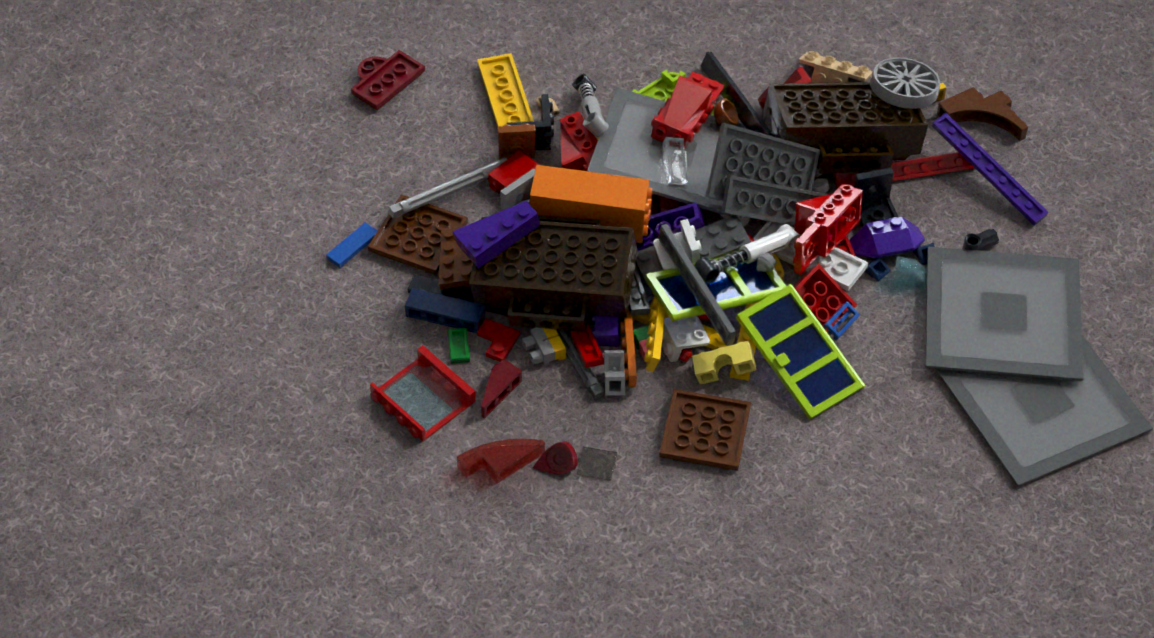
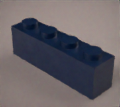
M412 288L405 304L406 317L456 329L467 328V331L477 333L485 319V305Z

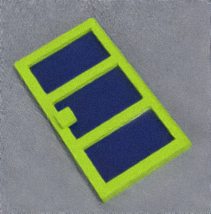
M757 260L749 264L745 262L743 264L738 263L736 267L731 266L729 270L726 268L723 272H720L719 277L713 283L706 284L722 310L759 302L786 287L775 269L769 272L757 271ZM677 268L646 274L645 280L672 322L706 314Z
M792 284L740 312L735 317L809 420L866 386Z

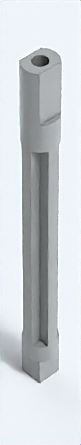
M504 157L389 206L388 213L394 219L489 178L488 174L507 159Z

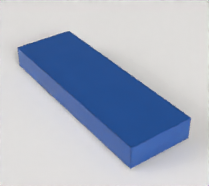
M365 222L328 252L326 258L341 268L370 244L377 230Z

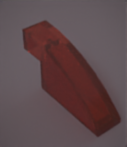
M522 438L483 444L457 456V468L466 478L483 468L496 483H499L539 458L545 452V442L538 439Z

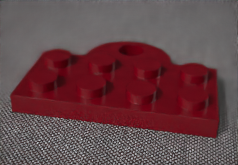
M400 50L388 59L379 56L368 57L358 65L357 71L360 82L351 88V94L378 110L425 72V66Z

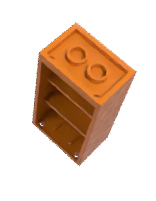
M536 165L530 193V206L538 213V216L600 220L601 226L634 228L636 242L642 243L643 236L648 234L652 188H649L648 179Z

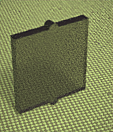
M583 446L581 457L578 459L577 475L611 481L613 470L616 469L617 452Z

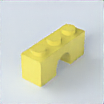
M749 341L739 342L692 356L695 375L699 384L719 380L718 372L725 365H733L737 375L756 370L754 354Z

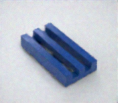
M846 301L822 327L824 329L827 328L829 330L828 333L834 336L833 339L837 340L860 314ZM846 307H847V308H848L847 312H846V313L834 324V326L832 327V326H831L832 322H833V321L846 309ZM851 312H852L853 316H852V317L849 319V321L837 332L836 329L839 327V325H840V324L851 314Z

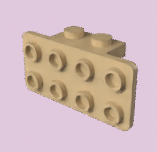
M814 51L806 52L799 58L800 63L815 67L811 83H848L849 77L866 82L872 75V71L868 67H856L848 61L839 62L834 57L819 56V53Z

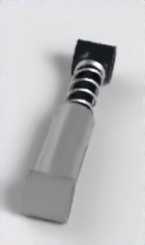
M581 74L574 80L572 86L578 91L582 100L581 108L585 118L583 125L597 138L606 132L609 125L604 121L599 101L594 95L597 86L586 74Z

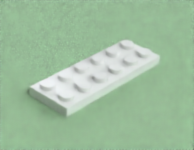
M768 221L753 239L758 240L773 234L785 224ZM835 247L826 258L818 256L805 271L819 263L842 289L849 291L867 269L868 262ZM786 248L774 253L779 259L794 265L795 249L788 250Z

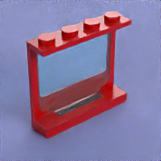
M422 345L417 349L418 359L380 387L372 382L370 384V396L374 402H379L383 405L384 410L388 414H393L401 426L405 425L414 438L418 437L424 442L475 403L476 395L472 387Z

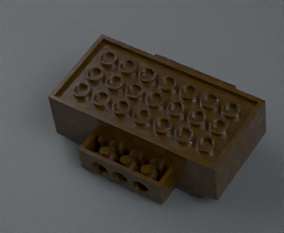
M870 82L769 84L762 116L763 122L772 132L773 137L820 150L817 164L819 174L866 173L891 168L892 161H903L910 155L921 154L928 128L927 121L920 108H902L883 101L873 92Z
M538 216L540 226L479 269L473 263L469 285L474 302L485 303L495 308H507L510 326L586 332L589 315L627 318L637 246L634 228L601 226L600 220Z

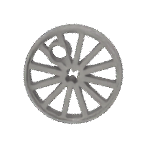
M896 57L882 60L875 66L871 75L870 86L873 92L883 101L894 106L915 109L929 106L935 102L939 94L940 79L937 73L926 64L909 58Z

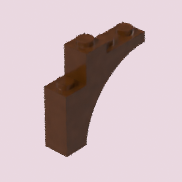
M972 87L938 104L937 115L939 117L947 113L955 122L977 121L992 124L1011 133L1019 141L1026 138L1028 130L1026 123L1016 115L1014 110H1011L1012 101L1002 90L984 98L980 92Z

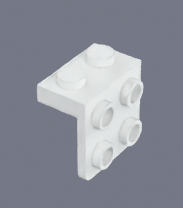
M688 219L680 221L681 232L675 233L674 236L692 264L700 259L699 252L702 251L700 241L695 240L696 231L694 226H690ZM655 239L653 243L662 269H675L676 266L659 239Z
M697 316L673 322L670 317L664 319L662 346L670 362L678 361L682 349L709 344L710 340Z

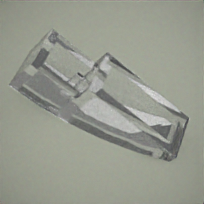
M665 137L662 143V151L668 184L687 186L686 151H684V138Z

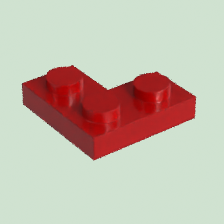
M486 318L477 331V336L492 341L486 351V357L501 362L507 358L520 337V331Z

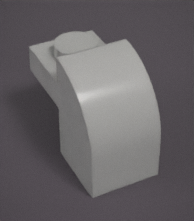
M624 350L604 351L605 396L625 395Z

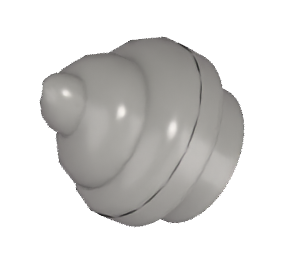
M769 253L761 254L757 260V271H772L776 264L774 257Z

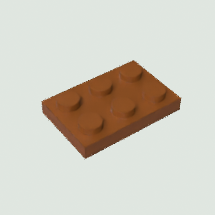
M535 124L498 126L499 160L504 157L508 159L518 150L530 158H535Z

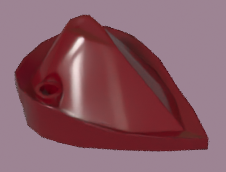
M569 442L555 443L541 455L533 469L552 474H567L577 467L576 451Z

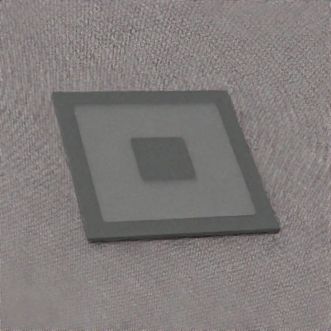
M617 87L605 119L609 127L599 137L587 171L648 179L649 188H652L653 194L680 201L684 204L697 202L698 206L702 209L731 217V214L721 213L723 201L705 197L721 125L714 116L708 115L705 124H702L699 133L695 134L692 143H689L684 151L678 149L680 165L665 163L664 146L670 145L650 136L653 129L651 122L654 116H658L660 108L664 107L666 101ZM737 123L734 125L746 129L743 124ZM669 179H683L684 185L670 184Z
M928 246L926 368L1083 381L1079 259Z
M1083 335V381L935 369L1017 487L1153 430V427Z

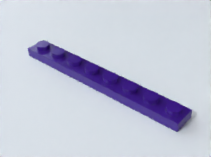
M947 113L933 122L932 127L1034 226L1048 215L1049 212Z

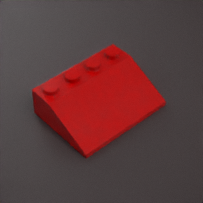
M819 263L809 269L793 286L822 326L846 301L853 308L857 306L852 298ZM790 294L780 299L764 316L779 333L807 318ZM846 307V309L832 322V324H831L832 327H833L834 324L847 312V310H848L847 307ZM813 325L789 337L790 340L811 353L824 341Z

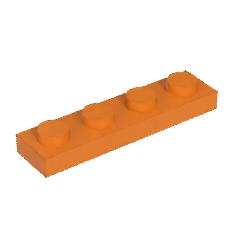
M628 314L627 318H624V322H620L621 333L625 335V337L621 338L622 349H626L624 364H627V368H624L625 380H628V386L636 387L637 372L632 315Z

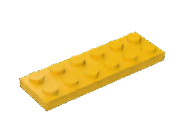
M512 53L477 59L497 127L512 122H534Z

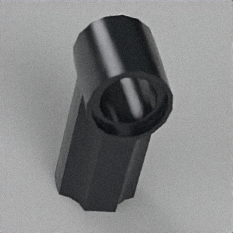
M988 229L979 234H968L964 239L962 249L982 251L996 245L999 242L997 232L994 229Z

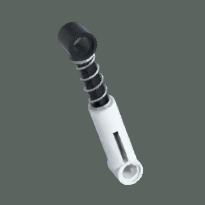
M785 224L777 232L741 246L738 252L734 251L731 255L726 254L725 257H719L718 260H709L706 257L701 258L695 263L694 267L706 284H711L719 277L720 272H723L726 268L729 270L731 266L736 267L738 263L743 264L745 262L749 264L758 260L761 254L769 253L771 255L786 248L788 250L795 249V240L800 235L790 225Z

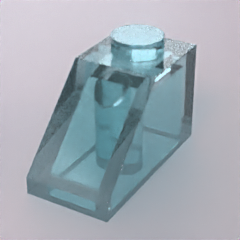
M897 256L892 284L927 290V269L916 259Z

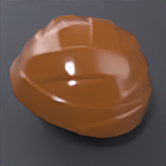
M722 99L714 107V118L720 125L721 123L730 125L738 123L737 111L728 99Z

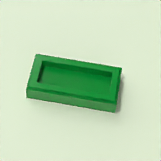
M467 328L448 329L451 364L470 362Z

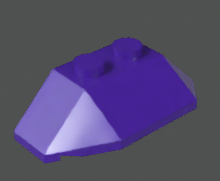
M901 216L866 223L849 241L855 256L863 255L880 258L914 251L921 243L925 242V238L917 226Z

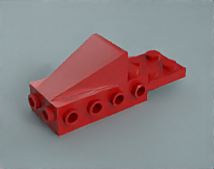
M692 72L688 79L679 76L671 98L666 100L664 107L660 108L658 116H654L651 122L653 129L650 137L684 151L687 145L692 143L695 134L699 133L708 115L712 114L714 103L723 92L725 85L695 72Z
M578 111L559 119L562 168L587 171L598 140L583 125L585 119Z
M842 184L833 194L800 201L796 204L795 231L800 237L794 243L795 256L793 264L795 273L801 275L818 256L826 258L860 222L863 190Z

